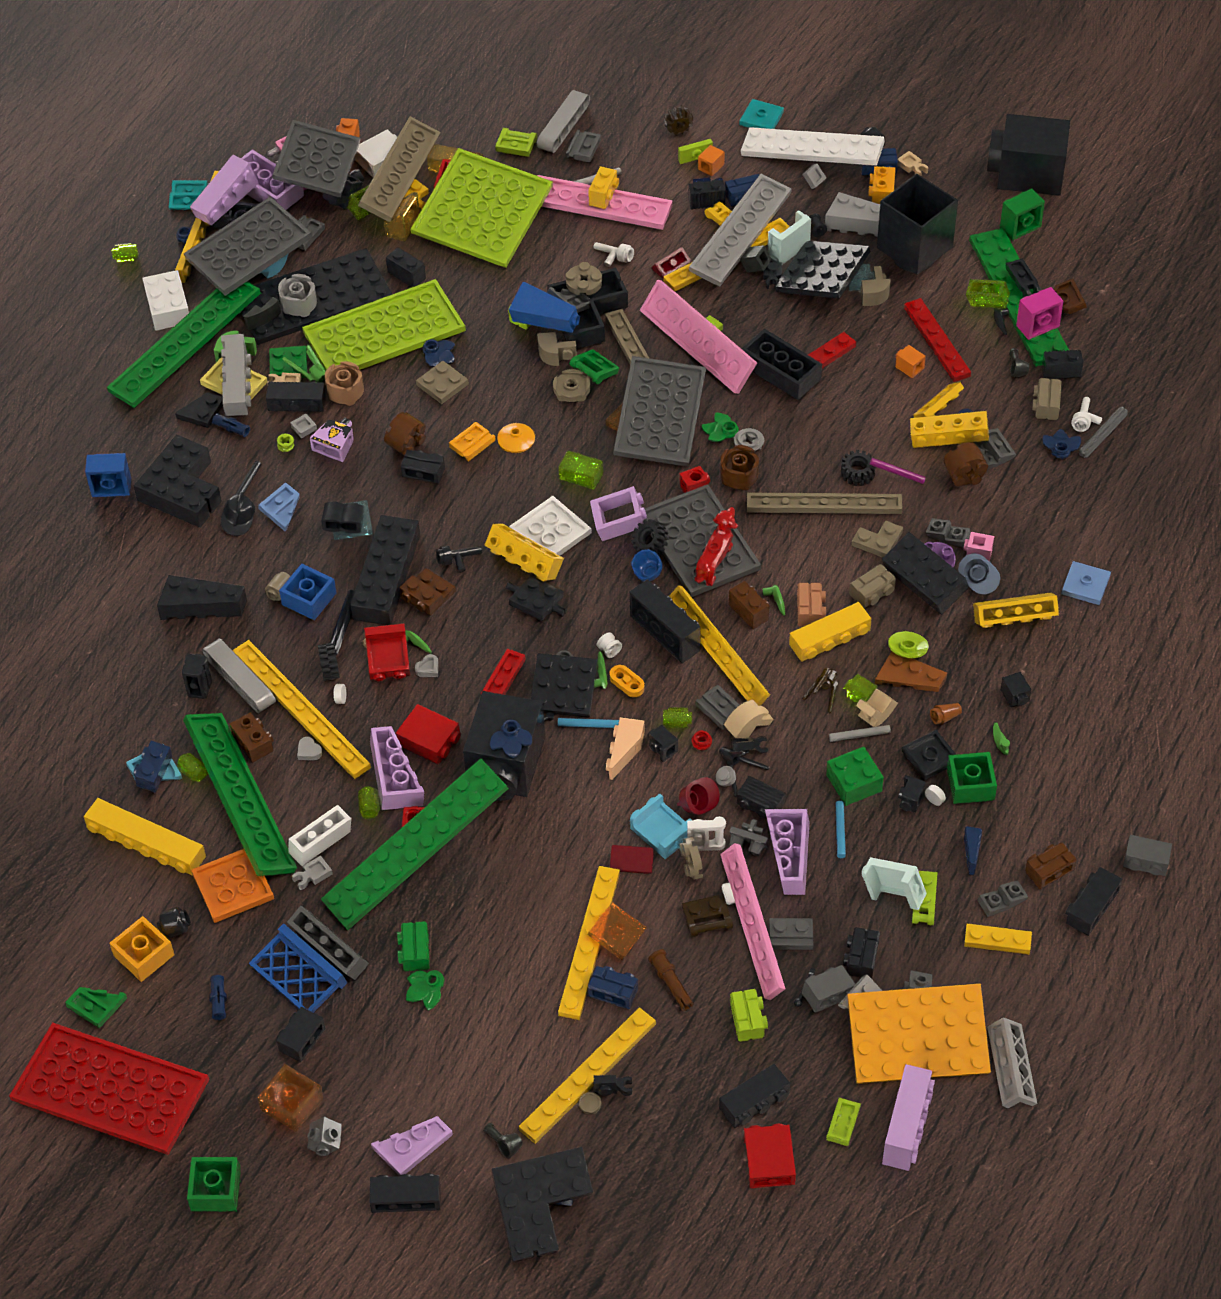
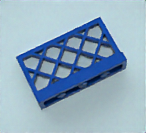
M283 923L278 928L279 933L249 962V965L298 1009L301 1006L305 1008L303 1006V998L314 997V1003L307 1009L314 1013L338 987L342 989L347 984V981L336 968ZM282 941L285 944V952L274 953V947ZM289 956H299L300 965L289 966ZM285 957V966L274 967V958ZM270 958V967L260 968L257 965L262 959ZM313 968L315 970L314 978L303 979L304 969ZM289 970H300L299 979L288 980ZM285 971L284 980L275 981L273 979L274 972ZM327 981L331 984L326 991L318 992V982ZM303 983H314V992L303 993ZM299 984V993L289 994L288 985Z

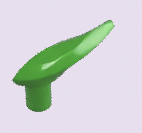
M774 584L772 587L763 588V595H773L774 601L784 616L785 606L779 587Z
M406 630L407 641L410 640L424 651L432 653L428 645L412 631Z
M599 652L597 671L599 679L595 680L594 688L602 686L606 689L608 683L605 662L602 653Z
M994 723L993 735L996 746L1002 753L1008 755L1010 741L1001 732L998 723Z

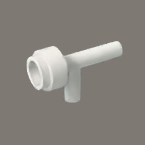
M598 242L594 244V249L610 253L604 262V265L607 267L611 266L616 256L618 261L625 263L630 262L634 257V249L627 244H621L619 248Z
M1089 397L1083 398L1080 412L1075 413L1072 418L1071 424L1078 432L1088 430L1091 422L1100 425L1102 421L1101 417L1088 413Z

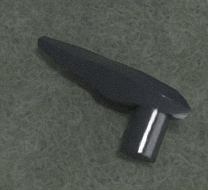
M994 307L995 322L999 329L1007 335L1003 316L1009 315V309Z

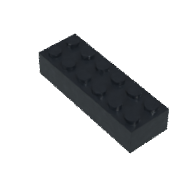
M386 515L380 516L350 605L353 620L382 625L392 624L400 599L399 587L406 581L420 538L418 520Z

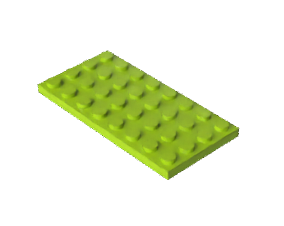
M434 279L304 326L302 330L326 371L331 365L335 364L336 366L343 361L352 362L361 370L421 348L427 340L440 341L464 332L466 328L439 283Z

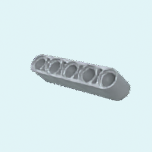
M572 90L539 135L537 147L555 153L587 109L590 96Z
M220 638L202 649L208 662L257 713H260L276 702L274 695L266 685Z

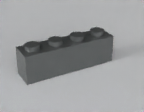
M300 906L287 921L288 924L352 979L356 980L369 963L304 907Z

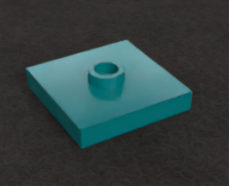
M752 99L739 120V125L748 128L775 129L784 113V107Z

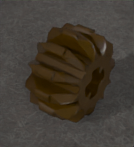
M682 105L679 108L674 106L673 110L668 109V114L664 115L665 127H667L670 133L675 135L678 133L683 135L684 131H689V127L693 126L692 113L687 107L684 108Z

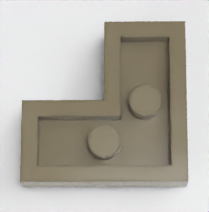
M885 521L878 534L860 527L852 540L851 546L884 557L896 545L903 533V527Z

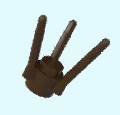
M825 668L802 699L806 700L812 692L817 694L821 688H832L828 705V713L830 714L834 704L836 688L839 685L836 682L838 677L836 671L831 668Z

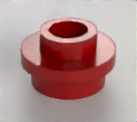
M697 731L692 737V745L698 750H706L712 745V737L706 731Z

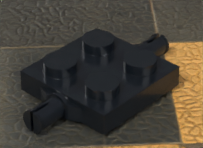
M531 575L520 586L510 581L507 583L506 589L515 592L509 599L510 606L541 621L552 612L562 616L566 614L567 609L558 605V602L563 598L564 591Z

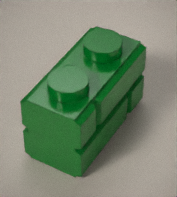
M427 922L402 923L401 932H397L398 945H402V950H398L399 964L403 963L405 971L429 970Z

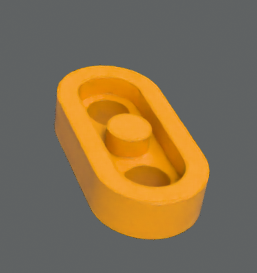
M616 665L611 668L610 681L630 697H638L643 694L644 681L624 665Z

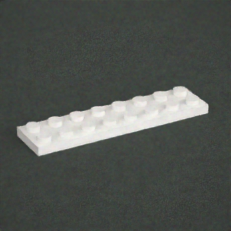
M749 128L741 148V156L877 166L885 141L882 136Z

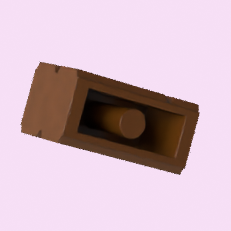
M1060 842L1057 845H1049L1039 855L1033 854L1027 860L1025 871L1036 886L1042 889L1075 870L1077 860L1068 851V848Z

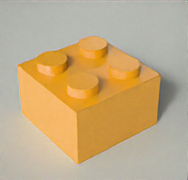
M143 916L110 942L113 956L140 982L144 981L174 956L171 942Z

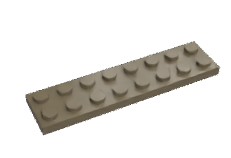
M410 116L358 206L390 222L441 132Z

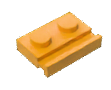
M475 422L451 440L449 448L460 456H464L469 462L495 441V435H491L487 429Z

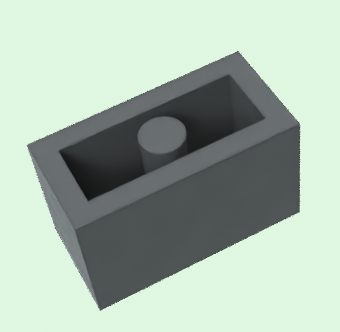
M1130 835L1123 867L1134 871L1149 872L1153 875L1166 876L1172 844Z
M841 965L836 968L831 967L817 976L812 975L805 980L802 994L816 1013L840 1003L856 984Z

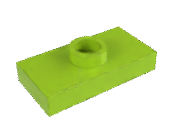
M707 139L678 147L679 163L683 164L698 160V156L710 145L713 146L712 140Z
M842 1098L838 1099L826 1140L849 1146L861 1107L860 1103Z

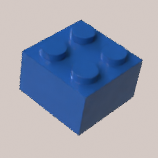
M125 453L87 455L85 473L92 497L130 495L131 474Z
M304 564L297 568L279 590L283 606L312 620L319 616L337 594L334 578Z

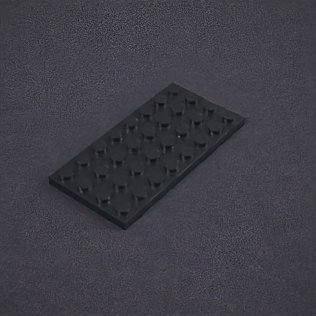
M367 248L254 285L260 289L261 294L241 311V314L244 318V315L255 305L262 308L273 297L279 300L281 313L268 323L250 330L257 345L301 331L304 326L393 294ZM294 274H303L311 278L315 285L317 304L309 316H294L285 314L282 311L278 286L284 278L287 280L292 278Z

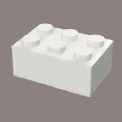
M178 270L143 277L155 331L174 327L189 314Z

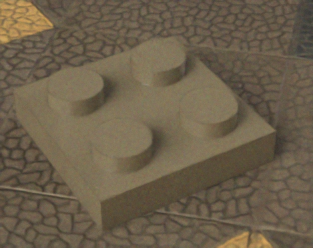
M441 361L418 378L416 385L443 404L469 385V381L446 362Z

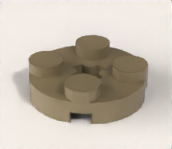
M581 262L566 273V285L573 294L580 295V293H586V295H592L601 288L602 273L588 262Z
M568 369L562 371L561 375L554 378L553 391L559 401L582 402L590 392V379L588 376L583 375V372L580 370Z
M688 837L684 838L683 843L679 844L681 856L685 855L687 864H684L686 876L696 880L703 878V874H699L698 871L702 869V862L698 847L692 846L691 841H695L694 838Z

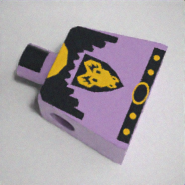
M343 418L340 423L328 420L310 437L312 451L343 462L354 440L351 428L352 422L347 418Z

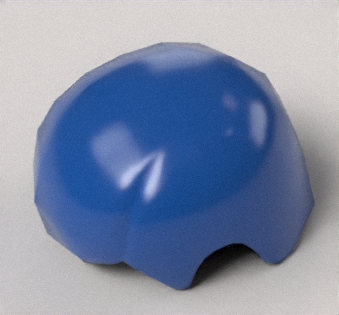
M649 549L639 551L631 561L633 571L641 581L656 579L660 576L663 568L658 554Z

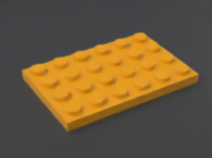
M981 984L847 994L856 1084L902 1080L905 1064L931 1070V1078L991 1073Z

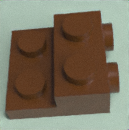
M427 568L417 577L412 575L399 587L400 596L403 601L411 603L420 612H425L430 616L456 592V586Z

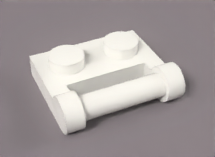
M716 817L714 820L696 819L687 821V838H694L695 841H691L692 846H697L699 851L722 850L725 848L723 833L726 821L723 817ZM709 831H715V838L713 840H709Z

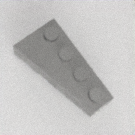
M839 192L825 215L827 231H831V229L840 230L841 233L855 231L858 232V235L872 233L878 237L880 204Z
M244 334L221 335L223 346L221 350L223 360L222 390L225 416L248 415V407H251V397L248 395V393H251V382H248V379H251V368H248V365H251V354H247Z

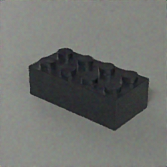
M765 328L742 348L745 353L757 362L752 371L753 373L797 400L821 380L822 363Z
M910 532L882 558L887 571L941 615L969 588L966 577Z
M647 579L629 591L630 616L677 660L683 664L700 652L701 627L696 620H692L683 608H679L674 604L673 600L663 594L656 584H652Z

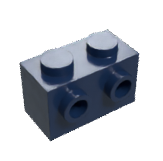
M150 741L149 746H145L143 749L142 761L140 765L137 764L135 766L133 776H135L136 786L156 793L172 759V754L169 746Z

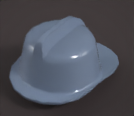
M976 553L968 554L959 563V573L966 577L968 586L976 593L990 594L999 586L1000 573L984 556Z

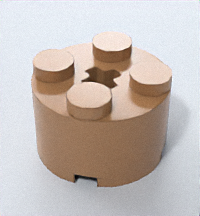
M343 361L339 365H331L326 370L325 383L329 400L339 404H346L347 406L354 405L364 392L363 378L359 367L352 362Z

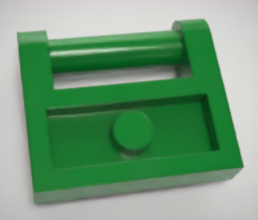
M593 349L574 356L570 360V366L575 369L578 368L591 377L592 381L596 384H600L604 379L618 374L620 368Z

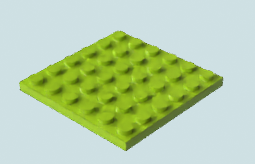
M458 148L411 227V233L506 268L552 189L553 181Z

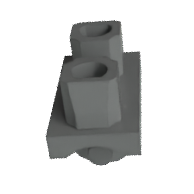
M753 819L750 824L743 822L742 829L731 826L729 831L731 835L730 846L736 843L741 845L742 848L744 841L751 843L748 852L758 857L764 848H768V838L761 836L763 828L757 827V820Z

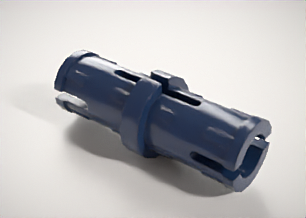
M219 413L213 417L214 425L223 427L230 433L235 432L247 437L250 432V426L237 422L235 418H228Z
M214 975L210 978L211 994L209 995V1000L212 1003V1018L222 1020L226 1018L225 1001L227 1000V994L224 992V977Z

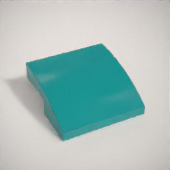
M172 180L169 210H191L190 206L207 187V180Z

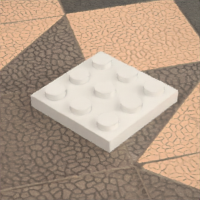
M554 496L509 526L559 556L592 533L591 528Z

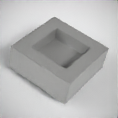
M818 164L812 165L802 174L811 189L816 188L826 179Z
M307 414L290 422L291 428L301 438L317 430V425Z

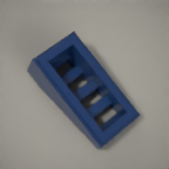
M967 826L964 832V844L969 875H974L982 830Z

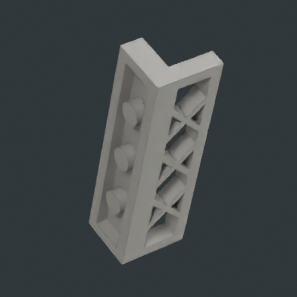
M1003 1017L987 1027L1002 1106L1010 1108L1019 1102L1034 1106L1037 1104L1022 1024ZM1023 1088H1024L1025 1091L1027 1092V1096L1024 1095Z

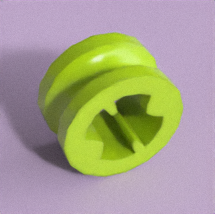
M281 434L277 438L278 449L282 452L292 450L294 438L290 434Z

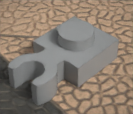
M319 856L303 866L304 872L294 873L292 879L294 882L303 880L298 883V888L302 890L308 886L310 881L316 885L333 874L325 860Z

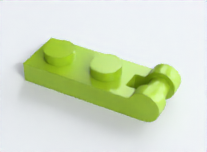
M919 871L927 894L919 910L913 909L912 923L925 922L927 925L934 926L937 872Z

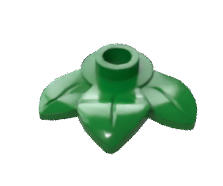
M715 413V422L702 424L703 431L709 435L708 440L713 442L733 438L739 432L737 424L731 421L728 415L723 413Z
M432 970L428 973L424 971L412 973L407 978L412 985L407 990L406 1000L408 1002L423 1000L427 1010L433 1009L441 999L440 990L445 982L443 974L437 970ZM435 977L436 981L430 983V980Z

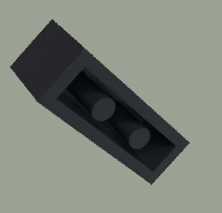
M268 382L266 394L268 411L324 412L326 398L324 383Z
M1099 867L1096 873L1092 872L1087 880L1088 885L1086 888L1082 887L1076 896V902H1071L1065 913L1068 915L1066 924L1089 936L1119 893L1123 879L1102 867Z
M772 1064L719 1098V1109L734 1128L739 1125H746L758 1113L763 1114L777 1101H784L790 1094V1082L778 1067Z
M425 1173L422 1176L402 1174L394 1177L387 1175L370 1177L369 1203L371 1213L440 1210L441 1184L439 1175Z

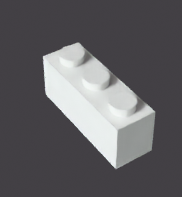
M336 805L289 838L288 853L301 866L305 865L350 833L351 818Z

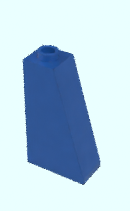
M522 282L509 308L513 322L573 333L575 326L580 321L575 306L526 282Z

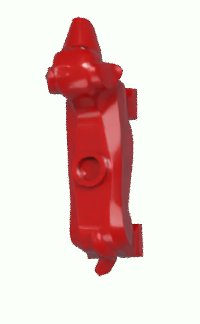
M730 507L728 510H722L713 519L714 523L718 524L697 562L694 581L698 583L706 580V585L713 586L716 580L714 575L718 565L733 547L731 542L733 533L731 529L738 527L735 523V509L733 507Z

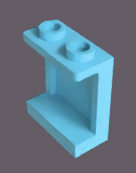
M658 794L655 798H650L644 807L640 810H635L630 817V829L664 859L679 849V844L683 843L684 838H687V821H684L663 802L661 794Z

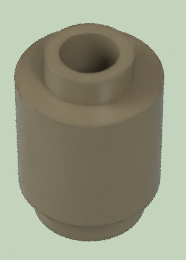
M280 572L273 577L265 587L268 598L277 601L281 600L279 590L291 577L289 574Z

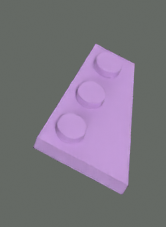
M436 1116L412 1126V1129L401 1134L395 1133L389 1139L371 1143V1146L400 1176L408 1173L448 1140L453 1133Z

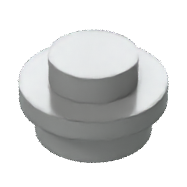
M723 766L716 773V781L721 786H730L736 780L735 770L730 766Z

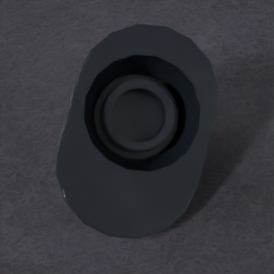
M243 492L233 495L224 505L221 525L223 530L232 536L245 534L252 525L255 506Z

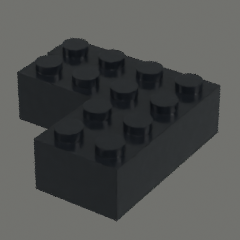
M616 267L600 271L602 273L601 288L592 295H586L590 298L589 309L578 313L580 321L575 326L573 333L562 331L566 342L576 341V349L605 342V326L600 315L628 308V291L623 281H621V276ZM566 280L547 285V291L550 287L554 288L556 292L568 289Z
M176 434L133 485L137 501L201 528L210 517L209 512L213 513L222 502L219 487L199 479L211 463L208 447Z
M582 1147L491 1169L512 1263L533 1258V1251H537V1257L558 1252L559 1248L549 1205L589 1196L593 1193Z

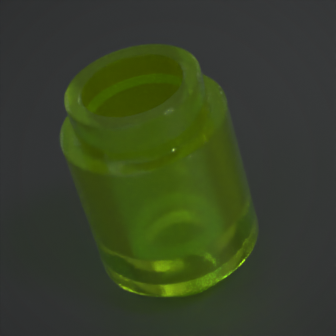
M115 244V248H112L113 259H116L117 262H124L139 258L137 244Z
M669 707L668 709H663V726H668V728H688V724H692V712H688V708Z
M191 753L181 755L177 761L178 770L192 781L200 782L208 773L204 763Z
M371 786L363 787L358 791L359 812L362 817L367 819L374 818L380 810L378 790Z

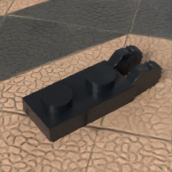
M1023 258L1006 263L1005 268L1023 293V297L1032 295L1030 289H1033L1034 294L1041 291L1037 279Z

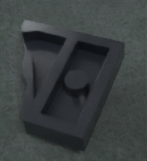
M207 392L175 413L176 419L209 428L213 422V417L223 406V397Z

